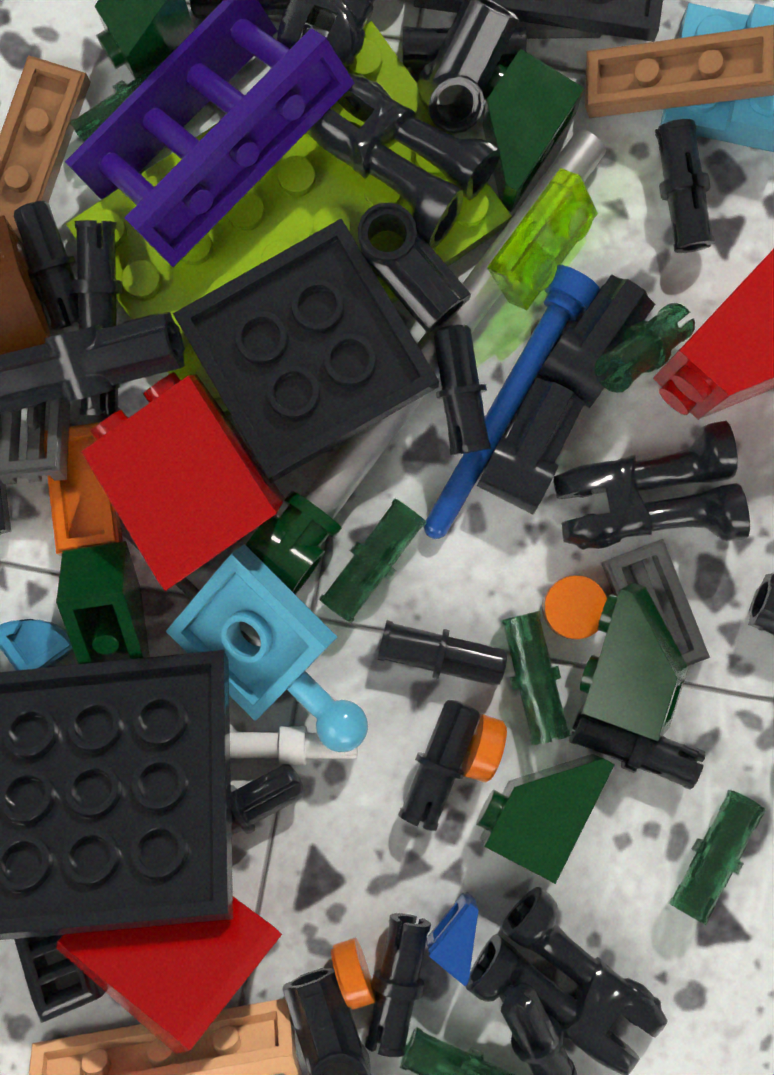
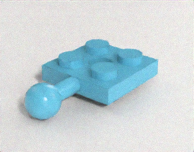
M245 544L231 553L166 632L187 653L224 650L229 659V696L254 721L263 715L288 690L317 718L316 731L324 746L335 752L354 750L361 745L367 735L368 721L364 711L354 702L348 700L334 701L305 671L335 641L337 636ZM240 622L251 625L257 631L261 640V646H255L243 637L240 631Z

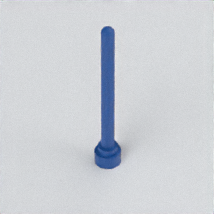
M558 265L544 287L548 295L543 303L547 309L485 415L491 449L463 454L424 522V531L428 537L440 539L447 534L569 320L576 321L580 313H585V310L588 309L599 293V286L585 274L564 265Z

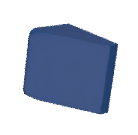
M468 892L460 895L427 937L429 957L464 986H467L469 982L479 911L475 898Z

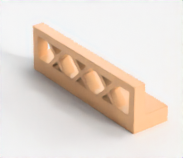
M285 998L223 1009L188 1052L175 1054L144 1025L137 1024L32 1043L29 1075H274L284 1073V1075H302L296 1054L294 1024Z

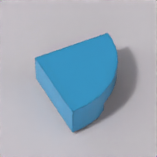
M24 619L9 621L0 625V649L15 670L52 667L74 651L66 629L57 624L43 620Z

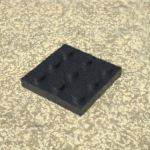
M342 219L337 220L173 313L270 483L439 387L437 376Z

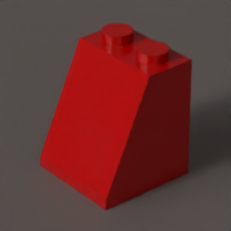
M774 249L653 377L661 386L659 389L661 397L680 414L688 415L691 413L699 420L774 389Z
M175 372L165 376L143 393L149 404L128 418L123 409H120L90 430L97 441L81 451L164 591L173 587L277 514L285 500V497L275 483H270L255 455L198 375H188L180 380Z
M233 897V919L64 934L57 941L56 949L177 1054L188 1052L193 1048L281 937L282 933Z

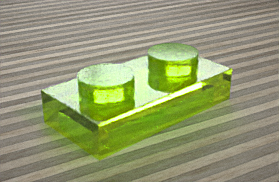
M560 168L488 265V271L509 303L527 311L540 292L551 284L555 277L557 266L562 264L575 244L582 240L589 232L598 212L580 175Z

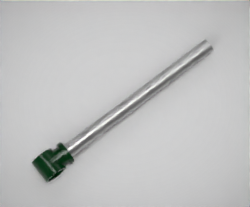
M578 129L462 283L471 293L470 300L440 328L450 325H468L471 333L474 331L605 155V145L597 136L583 129ZM436 328L428 334L426 332L417 343L437 378H439L440 373L434 334L440 328ZM424 396L344 441L304 496L291 490L284 500L288 507L280 517L274 515L261 524L246 543V546L295 595L303 587L323 558L325 551L320 548L328 536L335 539L341 531L342 527L334 520V517Z

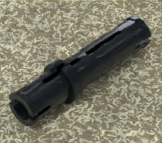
M97 220L75 221L78 280H71L72 293H78L79 330L100 324L103 325V329L116 326V294H123L122 281L116 280V222L101 221V223H97ZM118 389L81 399L79 414L101 415V413H105V415H112L119 411Z

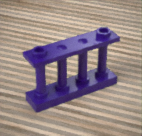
M223 0L65 161L101 200L119 189L133 201L136 206L124 218L172 267L228 213L355 83L327 38L314 29L310 28L291 49L273 38L278 30L258 0ZM255 56L271 69L244 95L228 82ZM211 101L224 111L226 115L199 141L183 127ZM166 146L182 160L154 187L139 172Z

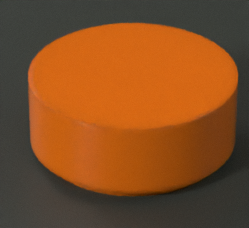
M578 575L565 577L555 582L544 596L542 603L544 620L554 633L563 638H587L598 631L600 616L607 597L603 589L590 578Z
M480 714V719L462 761L464 777L484 783L494 777L502 759L507 737V727L503 720Z
M357 938L334 944L333 949H331L333 967L347 1007L355 1010L375 1003L376 998L375 991L371 987V975Z

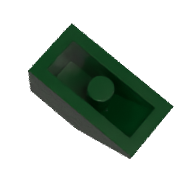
M98 0L95 4V9L105 29L96 35L101 47L115 69L123 65L127 66L137 84L145 81L194 31L185 0Z
M522 49L518 51L508 68L501 64L495 68L483 92V98L486 101L482 123L486 141L500 149V158L493 174L499 199L510 212L513 211L575 116L584 91V87Z
M127 542L63 550L56 603L78 664L150 657L141 588Z
M590 754L510 780L502 794L492 790L476 822V825L484 828L480 837L484 847L556 884L615 764L595 754Z

